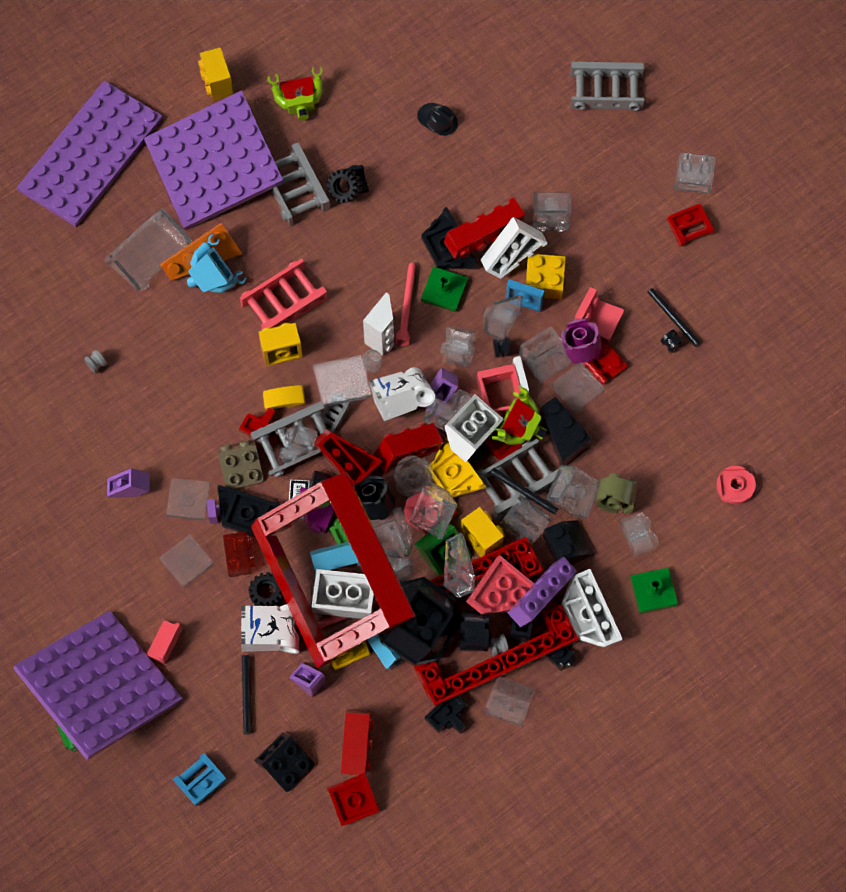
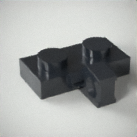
M456 696L437 705L424 719L437 733L447 726L449 729L453 727L461 734L466 729V725L460 720L463 718L460 713L467 708V704L459 696Z

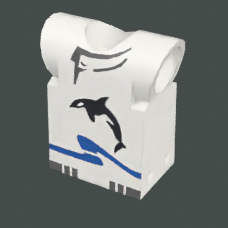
M417 367L410 368L405 373L399 372L369 381L374 403L384 421L416 410L417 406H430L435 401L433 389L427 382L421 369Z
M287 604L280 607L241 606L242 652L281 650L292 654L299 653V636L295 630L296 622Z

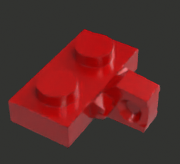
M268 407L264 416L259 415L258 417L247 413L239 427V431L251 437V432L273 423L272 420L276 415L275 411ZM276 432L268 434L270 437L268 440L272 448L279 438V434H276Z

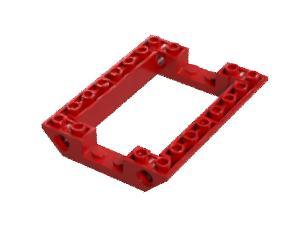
M347 472L319 482L257 518L251 526L317 669L351 652L350 649L370 638L384 634L416 616ZM331 504L381 609L325 639L278 537L274 534L292 527L291 523L313 510L325 508Z
M524 537L429 581L454 597L476 587L498 556H502L533 583L543 575V569L527 537ZM553 597L539 612L548 632L444 679V683L436 662L413 666L425 693L433 705L437 706L578 641L579 639L561 605L558 606Z

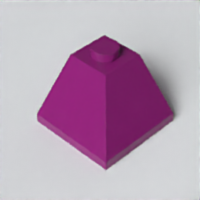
M301 487L300 493L306 491L307 489ZM330 504L325 508L313 510L304 516L306 525L316 533H325L334 514V509Z

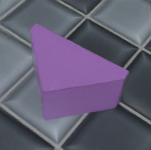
M301 663L289 677L311 697L325 684L324 674L304 663Z

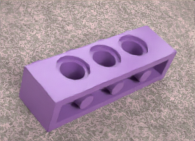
M562 557L544 572L507 613L520 627L524 626L537 616L577 571Z

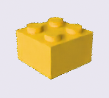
M221 47L201 52V60L198 61L207 95H211L213 101L233 95L231 77Z
M533 254L528 257L526 285L545 290L544 298L562 300L565 256Z
M284 323L279 327H267L262 331H258L266 367L303 358L296 323Z
M478 507L461 520L460 533L476 553L482 557L503 547L504 532L500 526L493 524L491 521L492 517L486 510L483 511Z

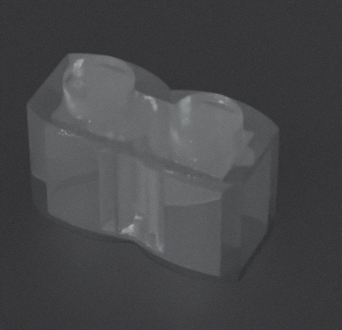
M640 512L621 519L620 526L634 558L656 551L659 540L655 533L652 534L650 530L651 521L648 516Z

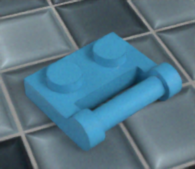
M204 753L199 756L200 759L179 777L176 776L172 779L195 806L200 804L227 780ZM204 765L208 767L189 785H185L184 782Z

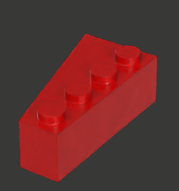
M513 197L508 200L509 204L503 207L499 204L494 207L490 214L485 216L482 213L472 223L467 221L448 231L444 243L454 259L465 258L470 253L482 251L487 246L493 244L513 217L523 221L525 213L516 199Z

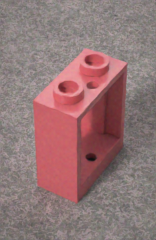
M514 364L477 372V382L482 401L489 407L490 403L485 389L486 384L511 379L514 392L520 393V388L518 387L520 384ZM510 406L493 410L503 418Z

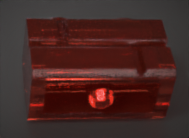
M246 532L223 535L229 577L252 574V567H255L254 556L249 554V549H252L251 537L247 538Z

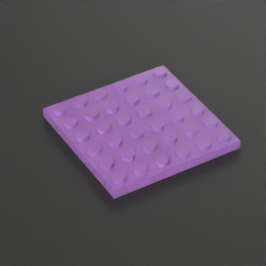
M242 90L144 138L185 231L284 183Z
M111 611L106 612L14 666L15 672L86 760L176 706L183 699Z

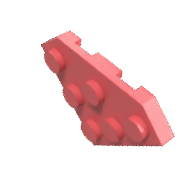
M498 556L466 602L480 614L508 612L534 583L502 556Z

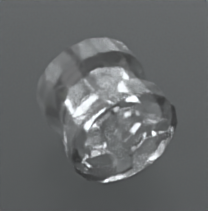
M377 350L366 351L363 355V367L371 373L379 371L382 366L381 354Z

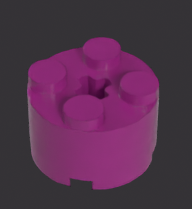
M576 319L569 322L564 331L562 330L561 340L564 350L572 363L588 362L600 357L602 341L598 327L594 322H588L587 319Z

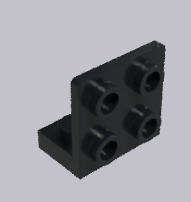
M283 732L254 760L258 766L265 769L285 792H289L315 765L293 738Z

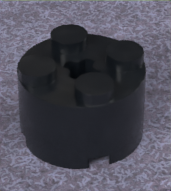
M369 476L364 478V482L360 484L357 482L354 488L369 519H386L395 503L388 484L380 476Z
M460 612V651H488L489 630L487 623H489V613Z

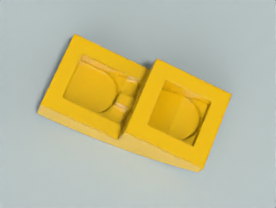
M302 385L263 391L266 410L268 407L272 410L284 406L289 409L306 404Z

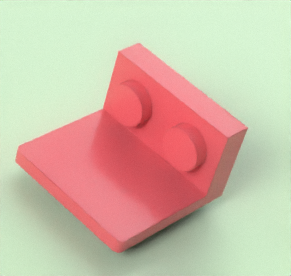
M590 287L575 315V320L587 319L588 322H594L598 327L600 338L610 341L624 314V309L600 301L597 297V289Z

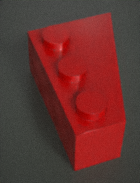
M424 423L411 430L410 428L404 429L398 434H387L383 437L374 456L382 460L379 467L384 475L389 473L388 469L393 466H405L404 462L409 459L415 458L418 460L437 452L442 446L443 440L434 423L428 425Z
M327 429L312 442L340 474L348 473L353 486L357 482L360 483L382 462L379 458Z
M347 710L345 712L341 774L361 775L363 773L366 774V771H370L371 759L367 758L368 750H372V738H369L370 730H373L374 718H371L372 711Z

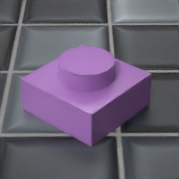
M207 499L210 524L218 523L217 516H221L220 506L216 505L214 499Z

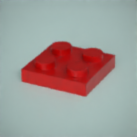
M365 773L327 788L341 827L379 812Z

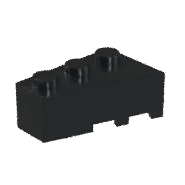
M556 397L540 408L541 421L547 430V436L552 443L554 453H556L562 469L591 447L592 438Z

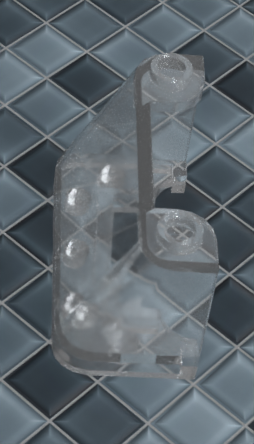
M161 208L103 260L136 291H144L150 286L149 281L162 269L160 264L193 241L165 209Z
M402 507L391 510L388 513L389 516L384 520H370L387 557L405 558L410 556L414 542Z

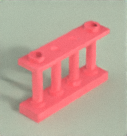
M303 259L293 261L286 269L256 288L247 290L240 297L241 306L244 308L250 305L263 322L261 331L267 327L275 328L284 323H292L328 300L325 288L322 286L319 289H315L303 273L305 269ZM295 275L309 292V295L303 299L299 298L287 282L288 279ZM279 285L282 286L294 302L288 309L282 306L271 291ZM263 295H266L278 311V315L272 319L268 318L256 302Z

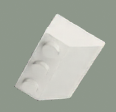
M388 293L384 294L363 320L365 344L382 356L394 346L393 315Z
M474 394L445 425L451 450L466 462L504 419Z
M316 570L312 600L313 614L363 619L373 613L374 593L365 574Z

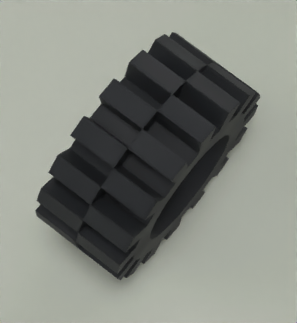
M345 168L337 170L330 175L331 177L327 180L330 182L327 184L330 190H327V192L332 193L330 197L332 199L335 198L334 201L347 203L360 196L361 193L359 191H362L363 187H360L362 181H358L361 177L360 175L356 176V171ZM341 179H346L349 182L350 189L347 193L342 192L339 183Z
M266 572V575L260 573L259 577L257 575L254 577V581L251 580L249 595L255 606H277V604L280 605L282 603L281 600H284L283 594L274 575H270V572ZM264 585H271L274 588V594L269 598H264L259 594L260 588Z

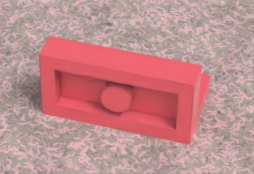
M164 620L147 656L162 664H166L182 632L181 624L176 622L174 625Z

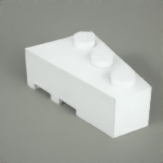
M513 217L482 257L481 262L488 273L501 279L516 268L520 261L527 256H532L536 249L540 246L544 247L548 243L541 231Z

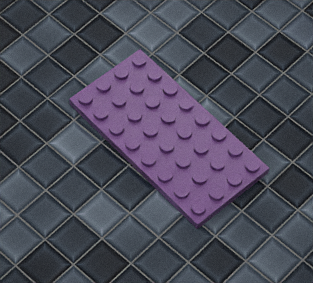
M103 81L16 188L20 193L77 227L144 144V138L152 134L163 120V117L121 90Z

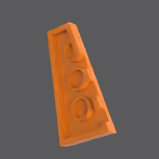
M219 223L160 264L171 281L189 274L188 270L192 267L190 262L194 252L204 242H208V237L211 234L214 235L210 238V241L216 243L219 239V243L212 245L210 248L214 247L223 261L242 254L222 223Z

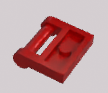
M700 203L669 215L666 219L680 247L686 245V242L714 233V228ZM703 223L704 228L683 236V231Z

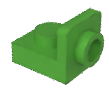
M338 518L332 519L328 527L337 544L347 542V536Z

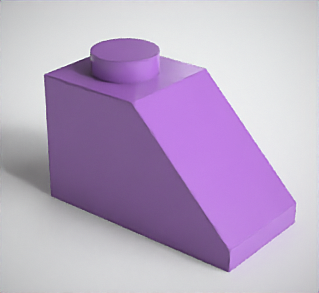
M444 368L439 370L430 384L435 393L434 403L423 407L436 415L440 413L458 388V376Z
M130 468L107 479V497L110 498L136 497L150 491V473Z

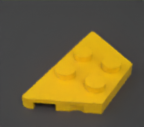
M446 437L445 440L447 442L442 450H438L435 460L431 462L427 469L443 494L449 499L485 489L487 486L468 460L466 462L463 461L451 450L448 437Z

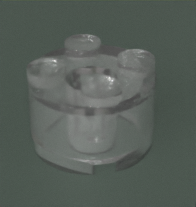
M448 326L446 330V343L441 345L442 361L445 364L468 368L475 353L473 341L476 342V331Z
M407 456L401 459L394 471V485L397 492L406 500L413 495L429 493L433 484L431 465L427 460L417 456Z

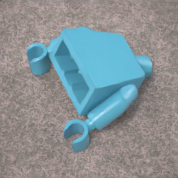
M211 234L208 237V242H204L192 256L190 262L192 267L188 270L191 277L187 279V284L190 288L198 285L203 292L224 293L236 286L235 283H244L246 277L238 280V276L243 272L237 271L233 275L215 248H210L212 245L219 243V239L216 243L210 241V238L214 235Z

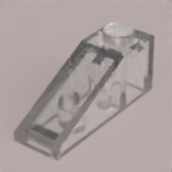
M462 533L447 539L445 547L444 587L458 598L473 592L475 589V574Z

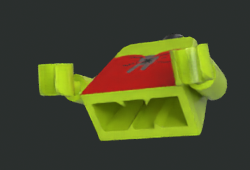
M320 66L321 71L319 74H315L314 67L312 68V74L315 75L314 79L313 76L279 82V85L277 84L279 81L277 74H274L276 77L275 82H271L268 76L267 81L272 84L271 89L275 102L283 109L288 110L290 115L297 114L299 120H307L309 118L308 112L314 110V105L319 102L323 93L322 79L320 78L323 72L322 67Z
M518 386L520 388L519 394L513 393L518 398L514 399L499 429L495 428L498 436H492V439L502 441L508 445H517L529 441L532 435L541 440L545 436L547 430L538 425L541 420L539 409L534 400L529 396L528 390L522 386Z

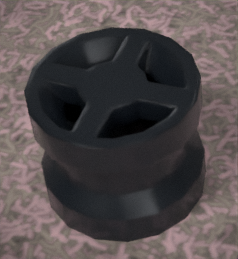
M673 329L665 334L660 342L668 347L667 350L670 353H673L683 345L684 340L679 338L677 332Z
M504 338L503 340L493 339L495 358L501 355H511L509 338Z

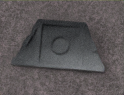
M445 207L441 215L437 219L435 218L431 226L421 234V239L436 268L477 269L478 264L472 253L465 258L454 259L445 245L444 240L447 232L457 227L448 208Z
M222 485L217 487L222 527L255 537L251 526L256 519L281 505Z

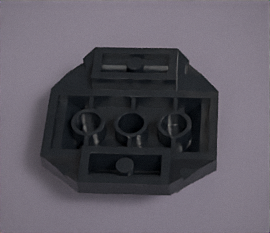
M425 577L400 582L416 616L386 633L378 635L380 642L413 666L439 661L460 628L456 598ZM418 616L422 617L423 619L422 626L418 625L417 623Z

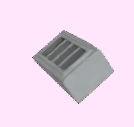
M335 393L321 415L323 422L332 426L331 429L326 427L332 433L336 431L351 408L348 400ZM333 409L337 411L339 415L331 412V410ZM327 416L335 419V422L329 420Z

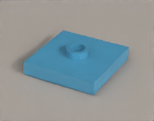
M509 279L506 286L505 301L541 312L545 290Z

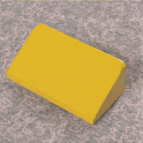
M366 642L350 649L351 652L332 661L331 664L336 671L370 655L371 653Z

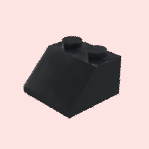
M579 520L562 521L544 529L543 537L555 562L564 557L573 565L595 555Z

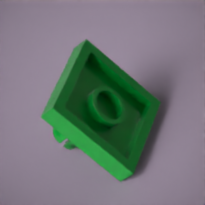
M432 267L421 296V302L456 312L468 282V277Z
M669 568L630 575L639 614L678 606Z

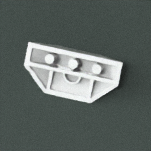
M591 569L573 575L561 605L578 639L604 648L622 641L620 632Z

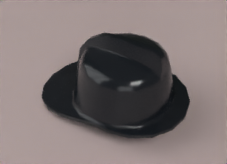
M427 103L420 107L417 112L419 123L436 134L447 136L457 129V117L447 106Z

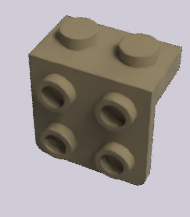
M247 439L240 441L239 445L225 444L220 446L221 449H217L226 487L235 489L263 481L255 441Z

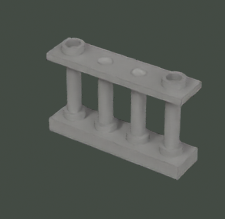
M571 62L570 77H576V97H571V109L643 110L644 98H638V78L643 76L644 63ZM584 77L594 78V97H584ZM602 78H612L613 97H602ZM620 78H630L631 98L620 97Z
M299 143L292 145L290 156L280 159L275 163L278 168L292 162L298 163V170L282 176L283 184L299 177H305L307 180L306 185L283 195L280 194L277 187L271 189L282 210L280 212L284 222H288L290 227L293 226L292 216L315 206L321 207L323 212L330 210L329 200ZM308 191L313 192L315 195L313 200L288 210L285 201Z
M321 401L251 432L250 435L253 441L258 439L262 443L273 467V470L268 472L269 476L273 474L275 477L286 473L284 469L321 453L319 449L315 450L303 424V419L310 416L311 419H314L320 434L326 430L320 416L322 414L321 410L324 409ZM291 424L296 426L308 451V454L299 458L286 433V426ZM273 432L279 434L291 460L281 466L268 440L270 438L268 434Z
M538 439L525 442L519 450L487 469L477 471V474L487 486L485 488L486 492L495 503L493 515L496 520L529 502L530 499L504 483L511 493V498L506 501L501 500L488 481V478L492 476L490 472L493 468L507 475L504 468L514 464L527 483V489L538 496L562 482L563 475L559 469L554 472L550 471L537 453L536 449L539 447ZM529 454L544 475L543 478L539 481L533 480L520 461L521 458Z

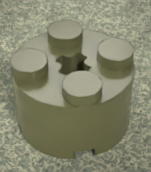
M611 473L609 477L600 479L595 503H598V507L606 512L617 514L618 510L624 511L623 514L631 513L634 510L638 482L631 479L627 480L621 478L619 474Z

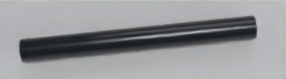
M651 288L647 292L695 347L700 345L701 341L661 296Z
M496 468L491 470L490 474L552 514H557L559 508Z
M249 655L242 656L243 734L245 735L251 734Z

